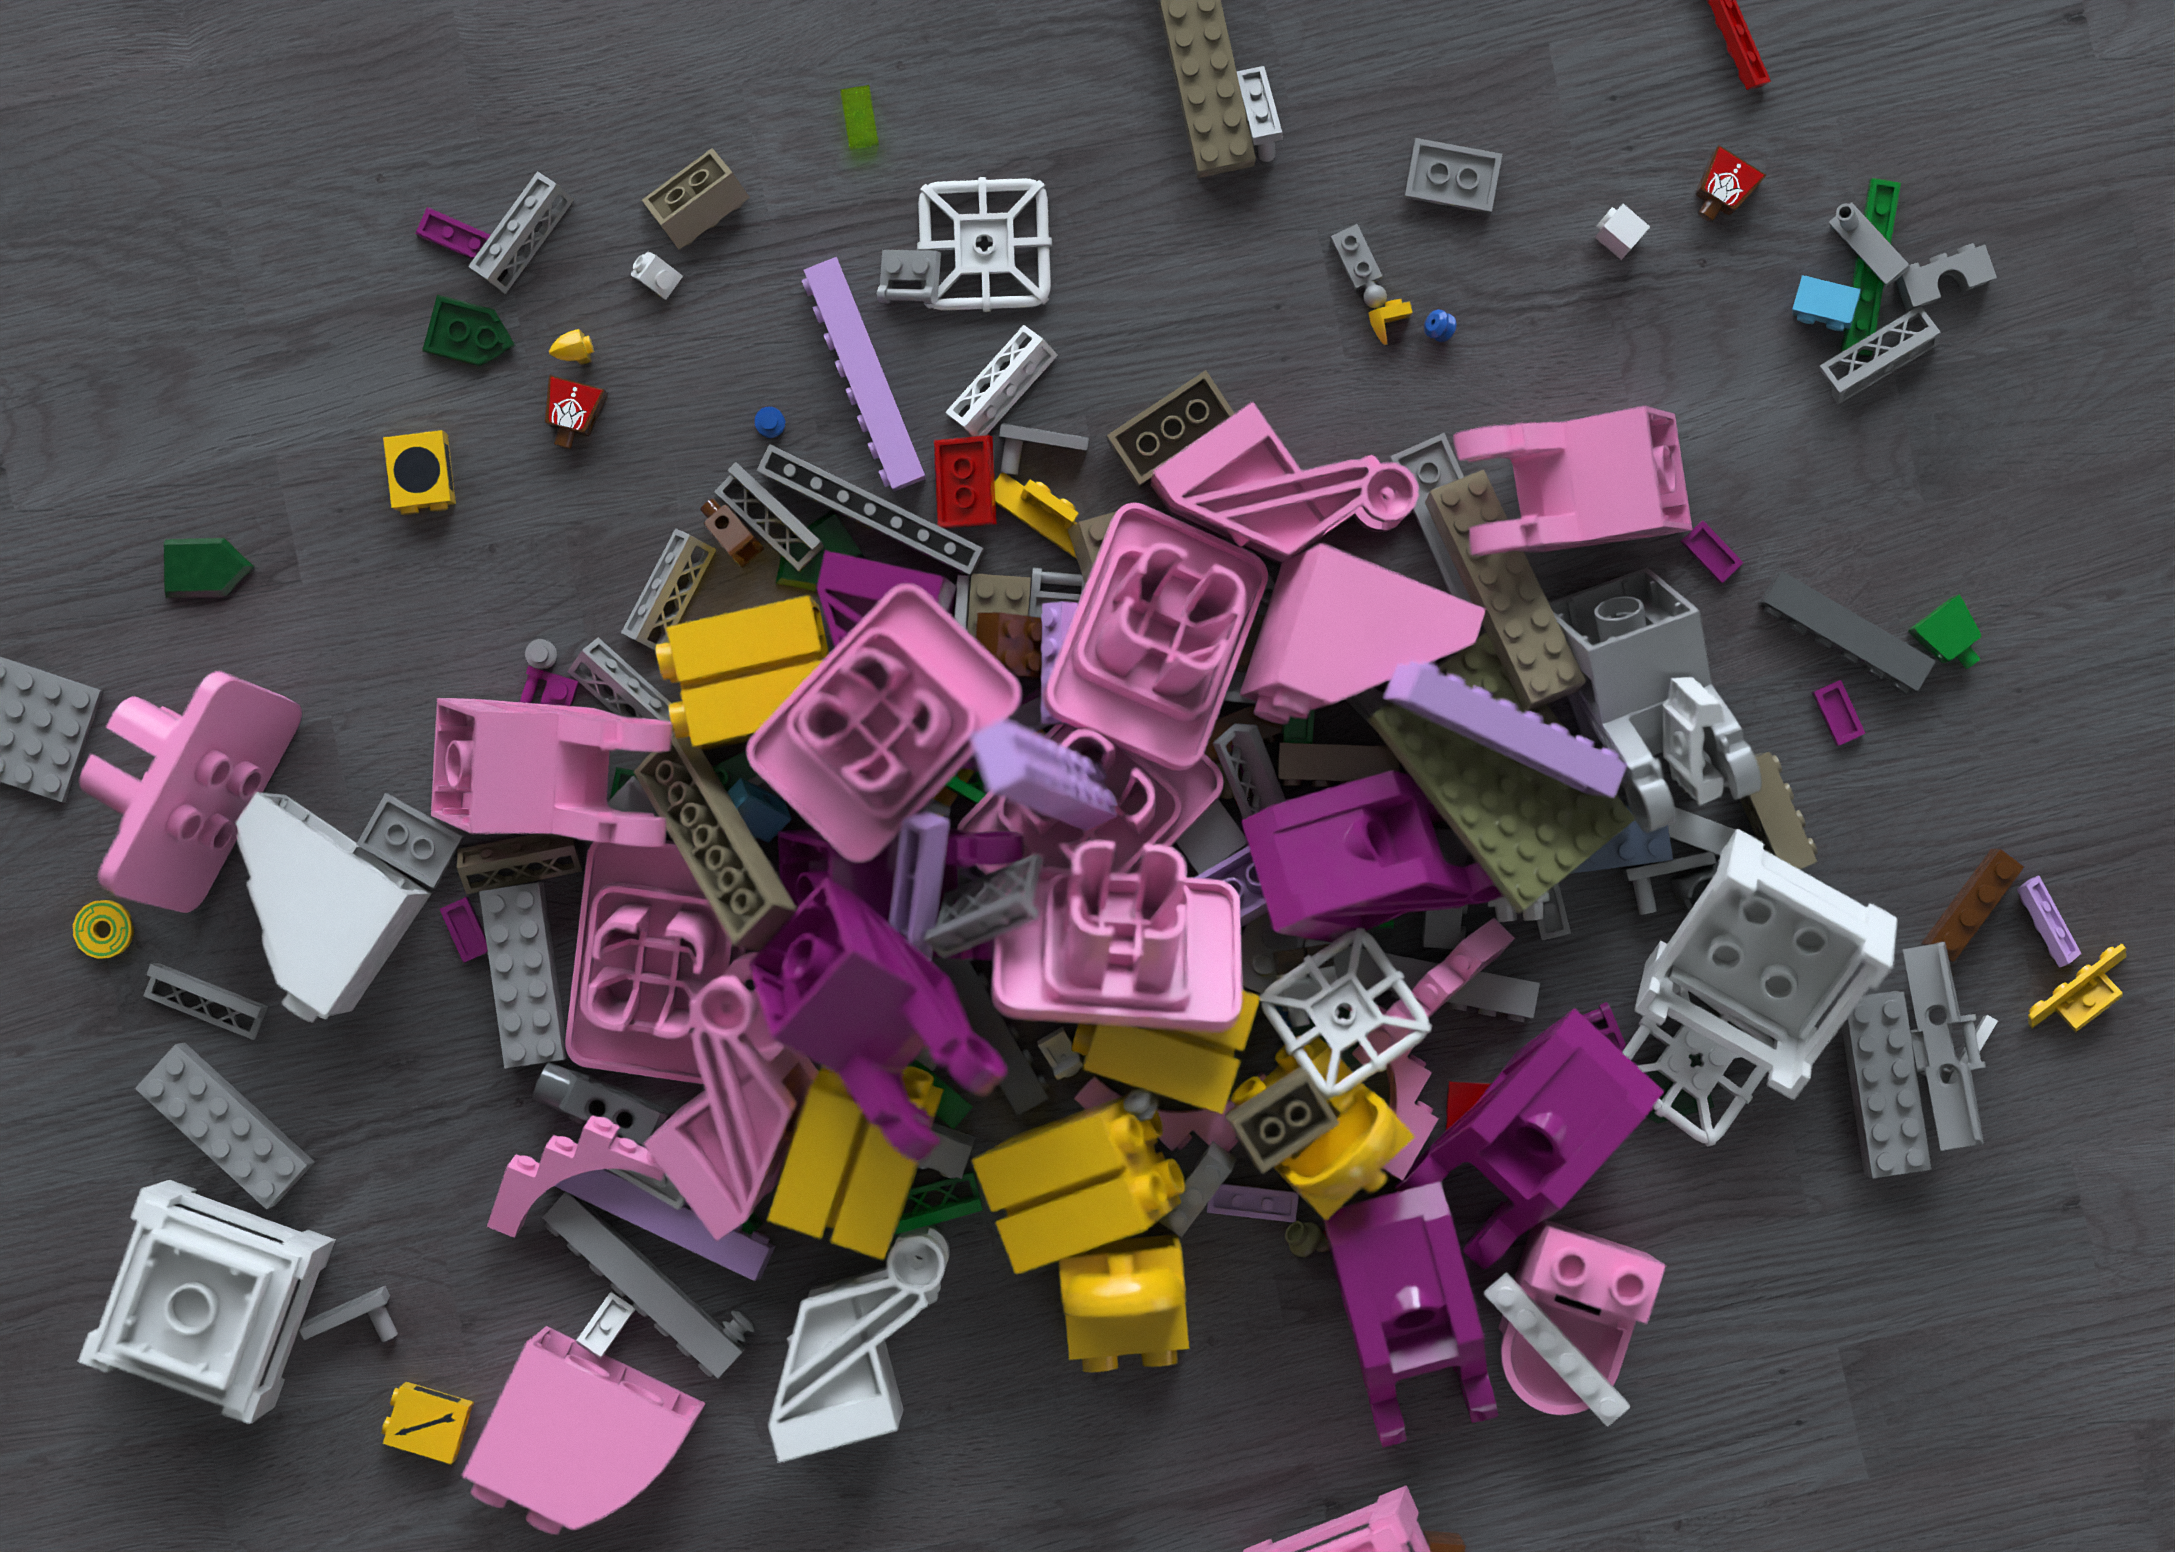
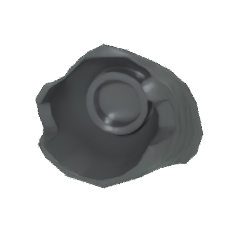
M1719 862L1694 873L1674 877L1671 880V889L1681 906L1691 911L1717 873Z

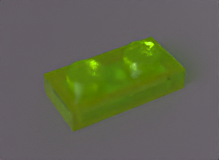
M864 85L840 89L850 150L879 145L870 86Z

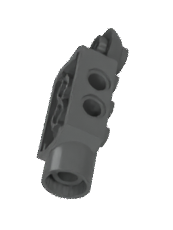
M548 1062L532 1096L533 1101L561 1113H569V1119L583 1125L588 1122L592 1115L607 1118L613 1124L620 1126L618 1135L633 1140L639 1146H645L643 1143L672 1115V1112L665 1107L588 1074L568 1070L552 1062ZM597 1100H601L606 1105L605 1113L598 1111L596 1107ZM624 1112H629L633 1116V1125H628L624 1121Z

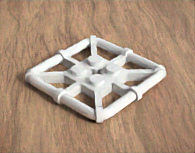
M978 177V180L944 181L929 185L924 184L920 189L921 194L918 202L920 242H917V250H955L956 268L939 285L936 304L924 303L926 307L937 310L983 309V312H991V309L1024 308L1038 306L1041 303L1043 305L1046 304L1049 300L1048 295L1051 287L1049 247L1052 246V238L1049 237L1048 198L1044 189V183L1040 180L1035 181L1032 179L986 180V177ZM1028 190L1008 213H987V192ZM979 192L980 214H958L938 193ZM1036 197L1037 237L1014 238V218ZM930 200L954 221L955 240L931 241ZM986 236L989 242H993V246L988 247L986 252H983L980 247H976V242H981V237ZM1038 247L1039 288L1015 267L1014 248ZM1010 273L1032 295L990 297L989 274ZM982 274V297L941 299V296L961 275ZM921 282V289H924L926 282Z
M1357 928L1344 934L1312 957L1308 955L1303 959L1305 962L1272 983L1264 991V994H1260L1259 1002L1262 1003L1263 1011L1287 1046L1285 1050L1289 1056L1293 1055L1300 1067L1310 1074L1325 1099L1332 1100L1333 1097L1346 1093L1378 1070L1380 1072L1387 1069V1064L1418 1044L1427 1033L1431 1032L1432 1025L1429 1024L1425 1011L1403 981V974L1401 971H1396L1376 940L1369 933L1365 932L1363 928ZM1353 943L1348 973L1330 985L1318 966ZM1363 945L1386 976V979L1368 991L1365 990L1356 977ZM1311 971L1323 988L1321 992L1307 1001L1276 996ZM1390 987H1393L1416 1021L1382 1015L1373 999ZM1274 1005L1306 1010L1316 1024V1027L1296 1039ZM1342 1005L1345 1008L1351 1007L1353 1009L1350 1013L1351 1018L1348 1020L1344 1018L1339 1020L1337 1018V1015L1340 1013L1338 1008ZM1382 1024L1415 1030L1379 1056L1365 1037ZM1321 1034L1333 1049L1326 1082L1303 1050L1305 1045ZM1359 1041L1372 1060L1338 1084H1335L1341 1052Z
M1673 982L1672 992L1678 993V996L1690 1002L1688 990ZM1697 996L1721 1014L1719 1019L1725 1022H1732L1748 1035L1773 1048L1774 1041L1769 1035ZM1643 1017L1639 1022V1029L1622 1053L1631 1060L1649 1033L1667 1046L1656 1063L1637 1066L1643 1072L1658 1070L1674 1082L1662 1100L1658 1099L1652 1107L1655 1109L1654 1113L1660 1118L1664 1116L1695 1140L1705 1143L1706 1146L1715 1145L1716 1141L1726 1133L1745 1103H1750L1753 1098L1752 1093L1767 1071L1756 1066L1743 1087L1739 1088L1723 1076V1073L1734 1058H1740L1741 1056L1682 1024L1676 1035L1672 1038L1656 1025V1022ZM1699 1054L1701 1056V1066L1697 1065L1692 1068L1690 1066L1691 1059L1688 1058L1689 1055ZM1718 1083L1734 1095L1735 1098L1713 1129L1707 1097ZM1681 1089L1697 1100L1702 1130L1670 1107Z

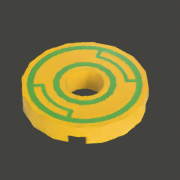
M111 900L93 901L85 905L77 913L73 923V938L78 948L86 955L97 959L112 958L123 953L131 944L134 935L132 917L129 911L119 903ZM101 921H106L111 927L110 934L105 938L100 937L97 933V925Z

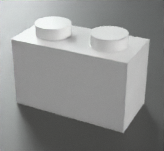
M1622 204L1618 210L1612 207L1596 227L1600 231L1595 238L1622 260L1650 226L1627 206Z

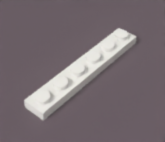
M1507 1272L1484 1291L1485 1296L1607 1427L1630 1408V1404Z

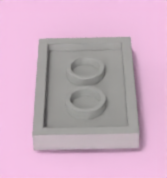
M1415 138L1404 198L1491 214L1502 154Z
M385 793L356 845L430 887L436 888L465 836Z
M1269 911L1246 924L1240 939L1241 988L1257 995L1264 994V991L1277 981L1272 952L1302 948L1305 940L1303 937L1275 932Z

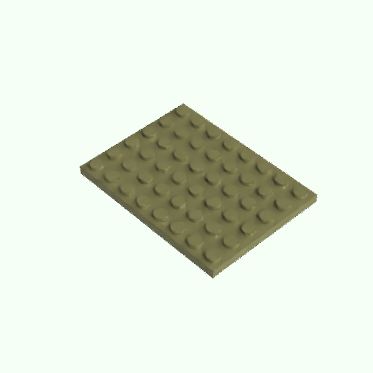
M1487 632L1476 639L1474 644L1465 647L1438 667L1439 674L1448 677V674L1457 676L1466 681L1464 686L1474 689V687L1484 689L1491 693V699L1498 702L1500 699L1509 701L1517 705L1516 711L1525 714ZM1393 702L1387 704L1368 719L1518 914L1635 820L1617 794H1615L1614 798L1585 794ZM1547 704L1529 711L1542 717L1541 723L1548 726L1556 724L1565 728Z

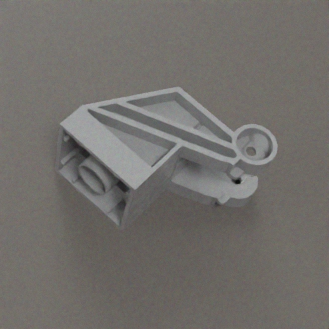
M1648 567L1549 602L1552 612L1586 680L1578 692L1567 696L1583 738L1594 742L1593 748L1611 750L1619 754L1618 760L1628 764L1620 784L1625 788L1632 815L1644 832L1654 831L1675 821V808L1669 789L1663 780L1660 761L1652 757V755L1663 752V704L1668 699L1670 680L1673 678L1693 677L1702 688L1707 690L1710 695L1714 696V699L1722 704L1724 722L1702 727L1705 736L1702 750L1710 756L1712 766L1724 776V787L1730 788L1734 800L1760 791L1762 786L1761 774L1755 756L1744 741L1742 728L1738 725L1736 719L1711 684L1700 611Z

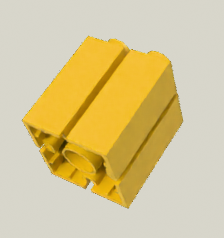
M804 596L666 627L669 642L656 645V654L663 679H670L671 683L680 682L682 688V701L669 704L671 723H673L676 738L691 737L692 746L703 750H711L750 741L758 729L824 661L823 659L830 655L819 605L810 596Z
M1241 989V1008L1236 1023L1231 1028L1218 1032L1079 1022L1071 1051L1085 1055L1083 1061L1084 1070L1223 1114L1240 1060L1234 1059L1235 1048L1244 1050L1260 997L1255 993Z
M823 1065L809 1089L768 1221L818 1238L822 1237L826 1226L835 1229L831 1242L884 1260L903 1215L920 1162L907 1158L894 1148L884 1136L881 1128L870 1123L868 1117L862 1111L839 1074ZM907 1066L901 1076L909 1101L921 1107L934 1120L944 1089L932 1086L934 1078L926 1071Z
M1127 1094L1016 1134L972 1160L991 1212L1003 1208L1006 1209L1007 1217L996 1221L1015 1274L1143 1231L1182 1203L1179 1194L1185 1190V1181L1179 1165L1172 1158L1165 1160L1162 1151L1156 1153L1154 1149V1144L1158 1142L1157 1138L1163 1134V1124L1157 1109L1150 1119L1138 1121L1133 1114L1124 1109V1101L1129 1095Z

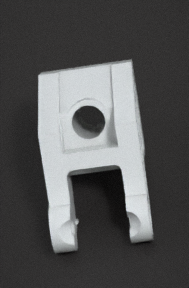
M929 1225L901 1233L890 1251L887 1267L822 1284L810 1289L808 1298L804 1299L801 1304L794 1334L787 1338L789 1352L769 1423L778 1462L897 1430L904 1409L885 1338L913 1318L921 1308L927 1307L928 1304L935 1302L938 1298L937 1292L941 1289L940 1280L950 1256V1249L945 1234L936 1226Z

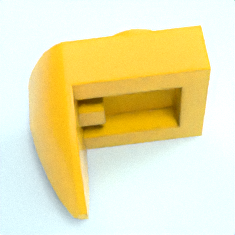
M1402 299L1390 300L1384 303L1385 307L1368 312L1372 328L1384 345L1388 344L1385 323L1410 318L1412 315L1410 301L1402 303Z
M580 329L561 335L549 350V354L557 359L577 361L580 365L592 362L590 353H594L590 336H584Z

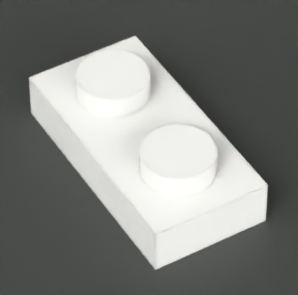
M610 1292L580 1334L576 1343L601 1359L635 1309L632 1305Z

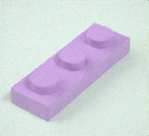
M2040 876L2031 878L2017 889L2020 894V900L2032 916L2036 930L2041 933L2045 940L2049 954L2055 959L2059 968L2070 964L2082 953Z
M1222 1183L1207 1203V1213L1296 1222L1299 1194L1294 1191Z

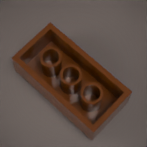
M979 612L977 615L976 641L1015 678L1041 680L1042 619L1040 617L1003 612Z

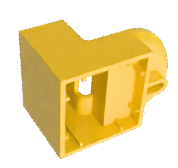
M1317 1037L1305 1045L1303 1050L1326 1082L1333 1049ZM1285 1044L1275 1056L1279 1066L1263 1081L1255 1076L1242 1083L1231 1097V1101L1235 1106L1229 1112L1300 1067L1294 1056H1289L1285 1050L1287 1047ZM1341 1058L1335 1084H1338L1353 1073ZM1362 1082L1346 1093L1333 1097L1332 1100L1325 1099L1338 1120V1125L1273 1166L1292 1189L1325 1220L1361 1187L1369 1193L1381 1187L1386 1180V1175L1381 1169L1415 1138L1389 1106Z
M1177 1234L1117 1239L1059 1259L1069 1360L1082 1359L1084 1372H1104L1118 1369L1117 1355L1141 1353L1142 1366L1158 1367L1178 1363L1177 1350L1189 1349L1182 1253Z

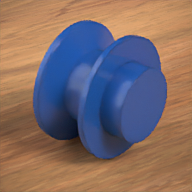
M1440 309L1432 311L1424 323L1425 334L1438 342L1449 340L1456 330L1455 317Z
M764 407L755 416V427L764 437L774 438L783 432L785 418L777 408Z

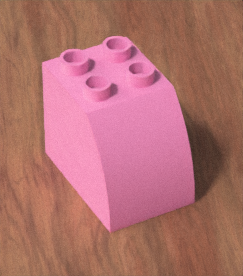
M546 1326L526 1343L462 1476L475 1482L471 1490L472 1495L489 1505L503 1508L507 1500L510 1499L529 1508L526 1520L540 1530L551 1534H559L563 1525L572 1530L603 1518L640 1493L663 1470L692 1430L706 1403L605 1354L599 1359L578 1345L576 1340Z

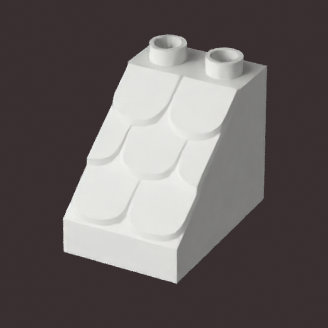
M256 792L236 821L239 830L237 832V839L251 877L246 884L264 930L262 939L277 984L289 992L282 1001V1004L294 1014L309 1022H313L317 1016L327 1019L330 1015L350 1012L359 1002L432 893L377 856L357 846L355 841L288 796Z

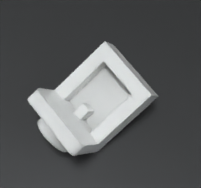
M646 252L645 255L642 254L637 258L633 265L634 270L631 273L632 277L641 281L665 300L683 277L657 255Z
M1063 1026L1037 1041L1039 1048L1052 1066L1057 1080L1073 1076L1083 1066L1080 1053L1071 1051L1073 1042Z

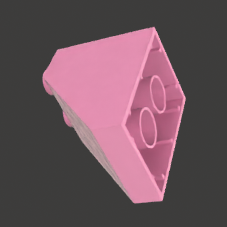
M1320 544L1282 562L1239 695L1257 702L1253 713L1262 719L1278 724H1288L1290 716L1307 718L1310 710L1332 704L1391 679L1397 664L1409 665L1410 661L1422 664V662L1429 663L1474 644L1486 609Z

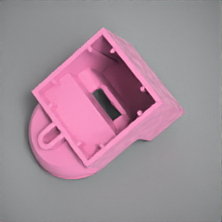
M1545 1219L1530 1229L1514 1280L1613 1386L1619 1375L1636 1320L1646 1324L1648 1322L1666 1265L1646 1252ZM1556 1294L1601 1308L1600 1313L1557 1300L1555 1296ZM1503 1315L1498 1328L1503 1333L1501 1363L1505 1377L1515 1393L1528 1405L1549 1414L1569 1415L1589 1409V1406Z

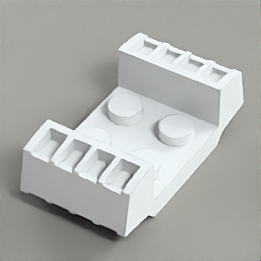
M1693 677L1673 678L1670 680L1668 699L1663 704V757L1669 762L1672 779L1676 780L1679 786H1682L1685 792H1688L1691 798H1694L1699 805H1703L1722 796L1724 787V776L1702 755V743L1705 740L1702 727L1724 722L1722 704L1714 699V696L1710 695L1707 690L1702 688Z

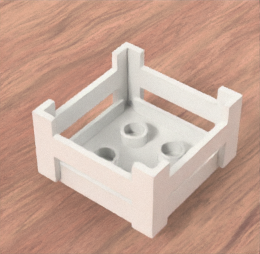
M1737 829L1721 852L1717 873L1668 944L1660 940L1647 959L1635 1011L1659 1025L1663 1024L1666 1015L1768 1071L1767 1085L1794 1100L1810 1079L1812 1064L1869 987L1876 989L1892 968L1897 918L1871 903L1866 908L1764 851V843ZM1862 960L1867 962L1816 1031L1815 1024ZM1673 982L1774 1038L1773 1048L1673 993Z
M166 1180L143 1188L140 1191L131 1218L138 1220L102 1321L98 1329L88 1334L78 1362L105 1372L117 1367L222 1405L224 1406L222 1414L250 1424L275 1408L285 1381L281 1376L320 1270L326 1268L335 1239L311 1230L300 1232L196 1194L197 1189L172 1180ZM182 1204L282 1240L284 1243L282 1245L174 1205ZM299 1278L301 1279V1282L297 1290L295 1299L293 1301L291 1310L289 1312L287 1321L285 1323L283 1332L281 1334L279 1343L277 1345L275 1354L273 1356L271 1365L269 1367L267 1376L265 1378L264 1384L259 1387L270 1354L272 1352L274 1343L276 1341L278 1332L280 1330L282 1321L284 1319L286 1310L288 1308L290 1299L292 1297L294 1288Z

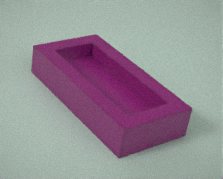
M1704 520L1700 521L1693 530L1680 540L1685 548L1720 584L1743 564L1742 560Z
M1841 680L1812 692L1836 746L1866 734Z
M469 897L462 898L439 909L463 963L488 953L484 930Z

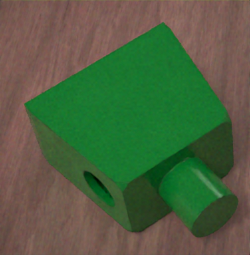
M1959 594L1948 599L1908 630L1920 644L1942 663L1949 662L1957 657L1964 668L1968 669L1980 660V657L1971 645L1980 639L1982 635Z

